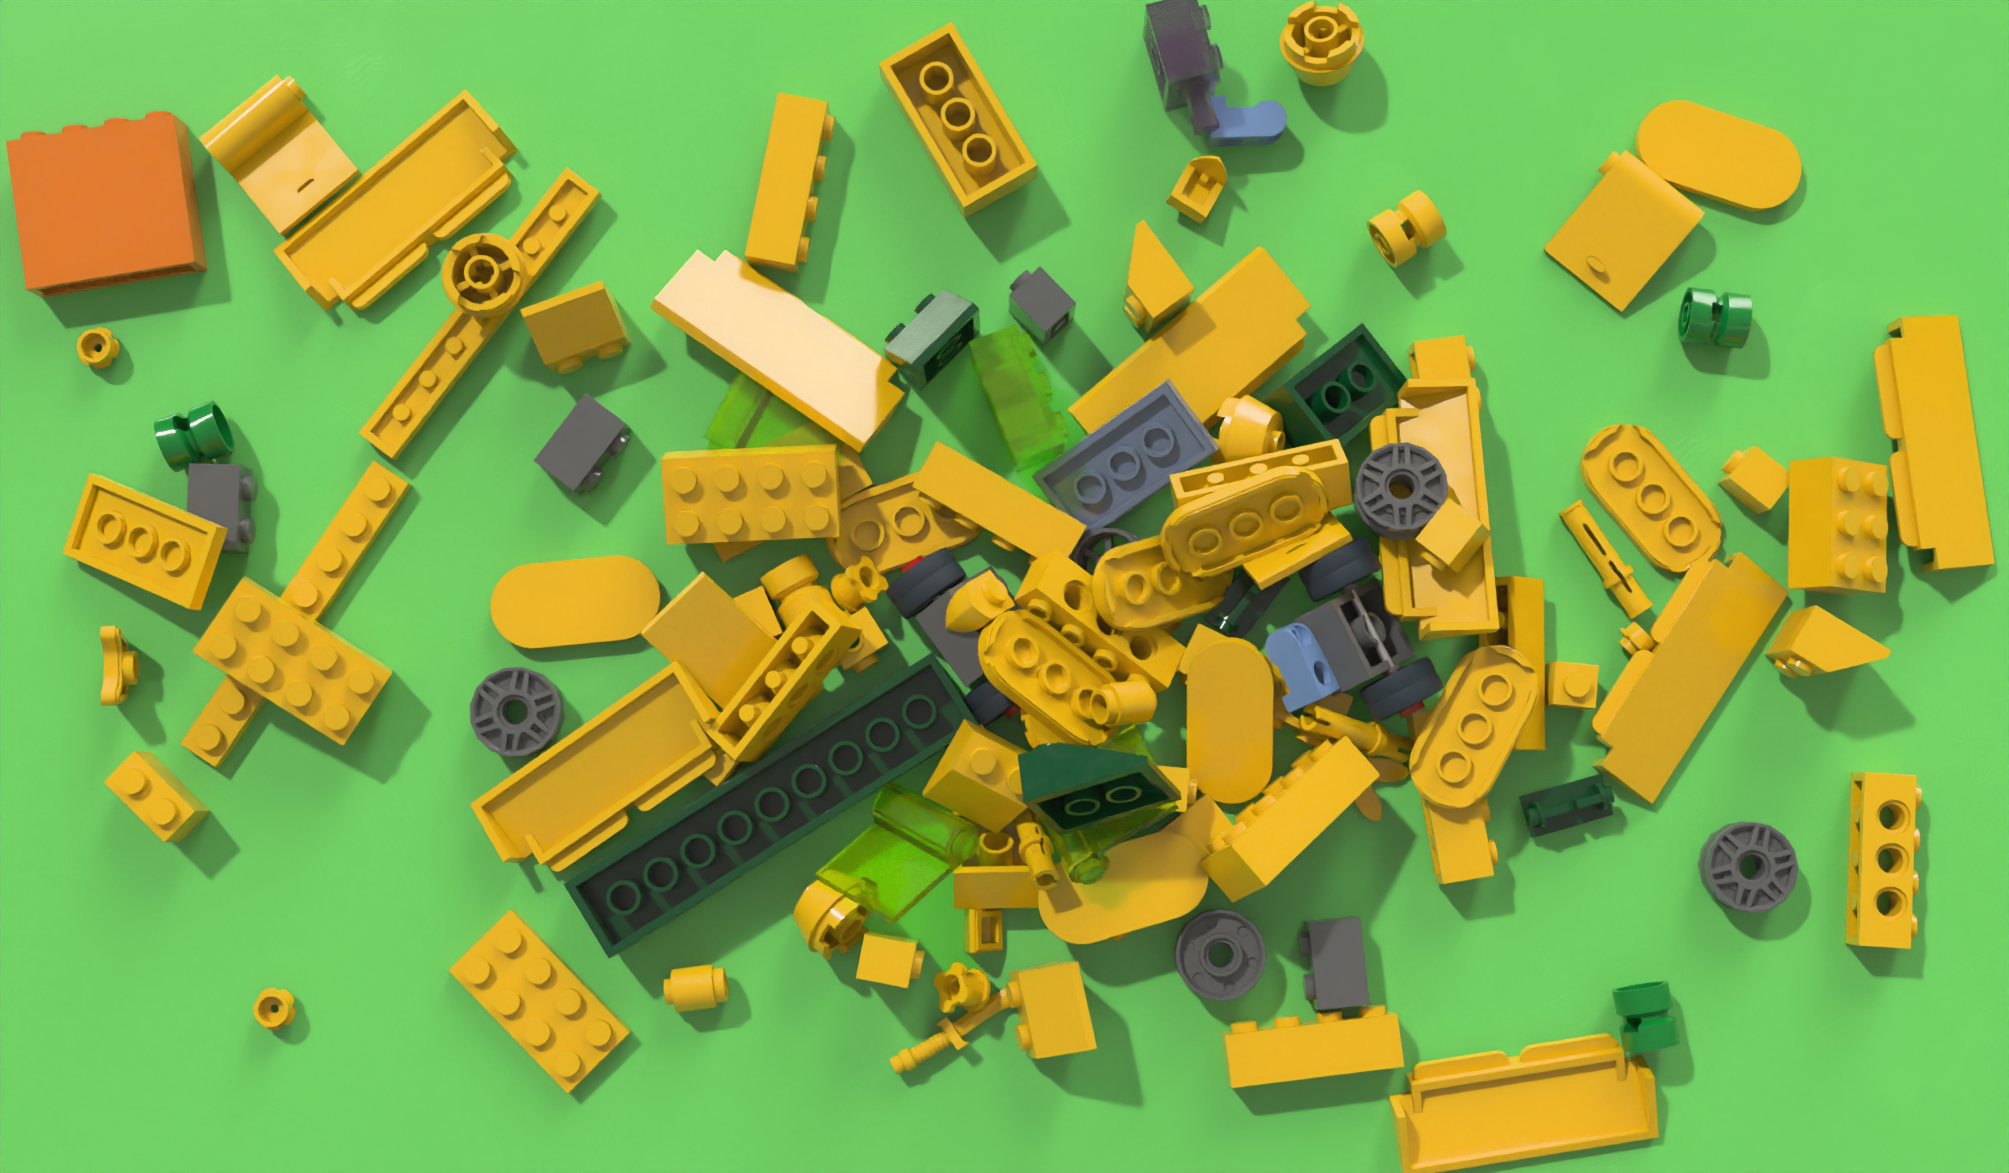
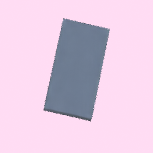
M1168 378L1037 470L1031 477L1054 507L1088 526L1080 539L1081 542L1089 533L1108 527L1169 485V475L1191 470L1216 453L1220 447Z

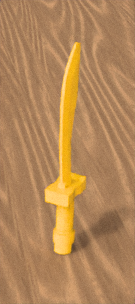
M1006 988L992 995L986 1005L979 1011H969L953 1023L950 1022L948 1017H945L935 1024L941 1026L943 1030L916 1045V1047L906 1048L899 1051L898 1055L890 1058L889 1060L896 1075L905 1070L908 1072L917 1068L916 1065L934 1056L951 1044H953L957 1051L966 1046L968 1042L961 1039L963 1035L997 1012L1010 1007Z

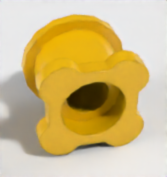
M867 556L860 557L857 560L856 566L851 565L846 569L845 573H839L831 580L834 601L837 605L850 612L859 611L864 607L865 602H874L877 599V594L885 592L888 588L886 578L878 573L874 568L873 561Z
M954 962L948 971L938 972L934 978V987L939 992V1008L942 1012L952 1013L956 1006H962L967 1011L976 1012L981 1010L989 999L990 981L983 970L976 968L967 970L964 963Z

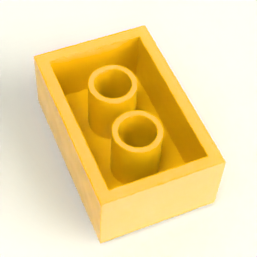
M1833 456L1790 461L1788 589L1835 595L1886 593V577L1888 574L1886 563V535L1888 533L1887 491L1889 488L1887 465Z

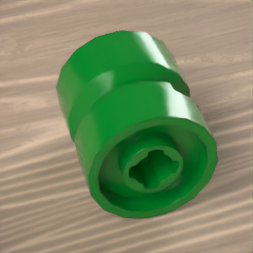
M1689 287L1684 294L1679 312V340L1682 342L1706 344L1710 339H1713L1715 346L1742 349L1751 327L1753 308L1751 296L1724 292L1720 297H1717L1714 290Z
M213 400L190 408L186 417L180 413H175L154 422V431L159 448L167 464L174 472L188 469L189 463L199 464L202 456L212 460L232 453L235 450L229 424L221 408Z
M1667 981L1640 983L1612 990L1616 1014L1623 1017L1625 1021L1619 1027L1625 1052L1657 1050L1680 1043L1676 1018L1668 1015V1010L1673 1006Z

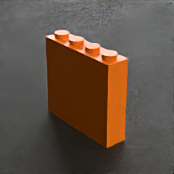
M154 111L147 113L145 119L130 121L127 118H111L105 120L103 126L88 128L86 125H68L63 127L60 133L46 134L45 132L32 131L21 134L20 139L6 141L26 290L43 298L207 271L187 125L177 116L168 111Z

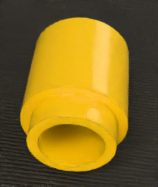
M1141 679L1104 684L1098 690H1095L1090 697V712L1096 723L1104 724L1110 728L1146 723L1151 720L1157 707V697L1154 690L1146 681Z
M713 964L672 969L671 978L664 979L666 1004H674L675 1011L678 1013L718 1007L720 1002H727L729 994L725 968H714Z

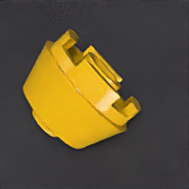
M1311 1L1293 10L1287 18L1288 23L1280 36V50L1298 78L1310 85L1328 86L1338 83L1347 77L1364 44V32L1356 14L1349 7L1339 2L1338 8L1331 6L1316 7V1Z
M490 233L474 234L461 239L451 248L443 264L442 284L450 302L463 313L480 318L494 317L511 309L523 295L527 284V266L520 250L508 239Z
M1245 395L1241 399L1228 397L1224 400L1217 416L1225 419L1220 428L1219 439L1213 438L1220 448L1211 455L1212 466L1278 452L1284 449L1285 433L1283 432V418L1279 412L1249 395Z
M831 872L806 888L794 909L793 918L809 950L814 953L818 952L826 960H830L831 952L838 949L844 955L864 937L868 929L863 924L870 912L873 914L879 912L880 903L871 895V889L868 885Z

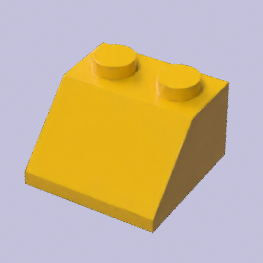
M1142 220L1136 224L1132 241L1124 294L1126 306L1123 308V311L1137 329L1143 326L1149 334L1189 305L1195 287L1149 226Z
M602 280L520 309L543 363L551 372L558 370L559 374L573 372L583 367L582 361L596 356H598L599 360L615 357L623 352V346L631 344L615 297Z
M1815 605L1791 611L1765 655L1775 661L1773 667L1788 677L1797 679L1798 675L1800 677H1809L1810 675L1828 673L1886 659L1892 650Z
M964 718L922 794L973 822L998 833L1028 807L1023 803L1018 755L1027 751Z
M953 811L954 909L1038 908L1039 890L1033 887L1027 863L1021 860L1018 850L1021 841L1014 820L1000 832L995 833Z
M1054 961L1009 972L1011 982L1006 983V994L1010 1007L1017 1009L1020 1025L1015 1026V1036L1020 1051H1026V1056L1029 1058L1039 1059L1097 1049L1078 961Z

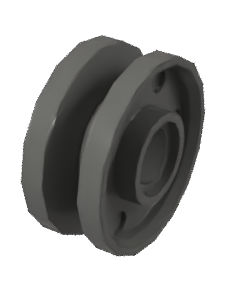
M1408 442L1389 443L1374 450L1361 464L1353 489L1354 508L1361 522L1374 534L1390 540L1413 539L1421 533L1445 503L1448 494L1447 474L1439 460L1425 448ZM1395 484L1404 485L1410 490L1411 496L1406 499L1395 498L1390 493L1389 488Z
M523 667L503 668L488 675L476 688L470 703V723L477 738L491 751L507 757L532 756L547 749L559 736L565 720L564 701L557 686L544 674ZM521 700L528 708V715L522 723L513 724L508 717V708L513 702Z
M1742 821L1726 824L1713 832L1701 848L1698 863L1701 883L1711 898L1726 908L1750 913L1771 910L1785 901L1795 887L1798 874L1796 853L1785 835L1770 825ZM1750 855L1756 862V872L1753 876L1746 879L1740 873L1739 865L1745 856Z
M1214 909L1200 912L1185 923L1176 938L1174 959L1177 972L1187 987L1204 998L1225 1001L1239 998L1254 988L1264 972L1266 950L1263 937L1253 922L1237 912ZM1218 942H1224L1231 950L1230 961L1221 967L1213 966L1208 958L1210 947Z

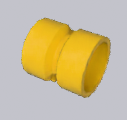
M1416 190L1396 204V211L1386 209L1367 222L1368 232L1376 248L1383 258L1395 268L1417 254L1418 246L1426 249L1447 235L1446 226L1439 211L1428 196L1420 190Z
M808 553L777 566L760 578L772 601H780L781 605L777 612L786 628L790 626L811 598L835 603L825 585H817L816 580L819 573Z

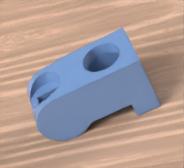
M1209 96L1206 105L1208 147L1272 144L1280 138L1287 122L1286 111L1282 105L1270 100L1262 101L1255 107H1226V96Z
M1298 622L1291 623L1272 632L1268 636L1265 644L1267 657L1273 664L1278 666L1290 691L1289 694L1281 697L1288 713L1340 689L1334 673L1309 627Z

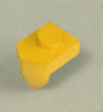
M1201 156L1190 161L1183 170L1166 203L1199 224H1202L1227 180L1226 168L1221 158L1217 156Z
M989 570L966 583L953 595L946 610L945 626L946 629L955 632L976 631L998 615L1009 611L1016 604L1008 595L1004 584Z

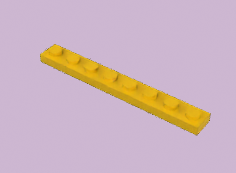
M566 167L509 240L520 250L527 266V284L519 301L503 314L488 318L470 316L456 308L359 431L361 436L396 461L602 197L597 189Z
M373 460L280 598L319 623L412 485ZM227 674L180 744L214 767H221L267 699Z

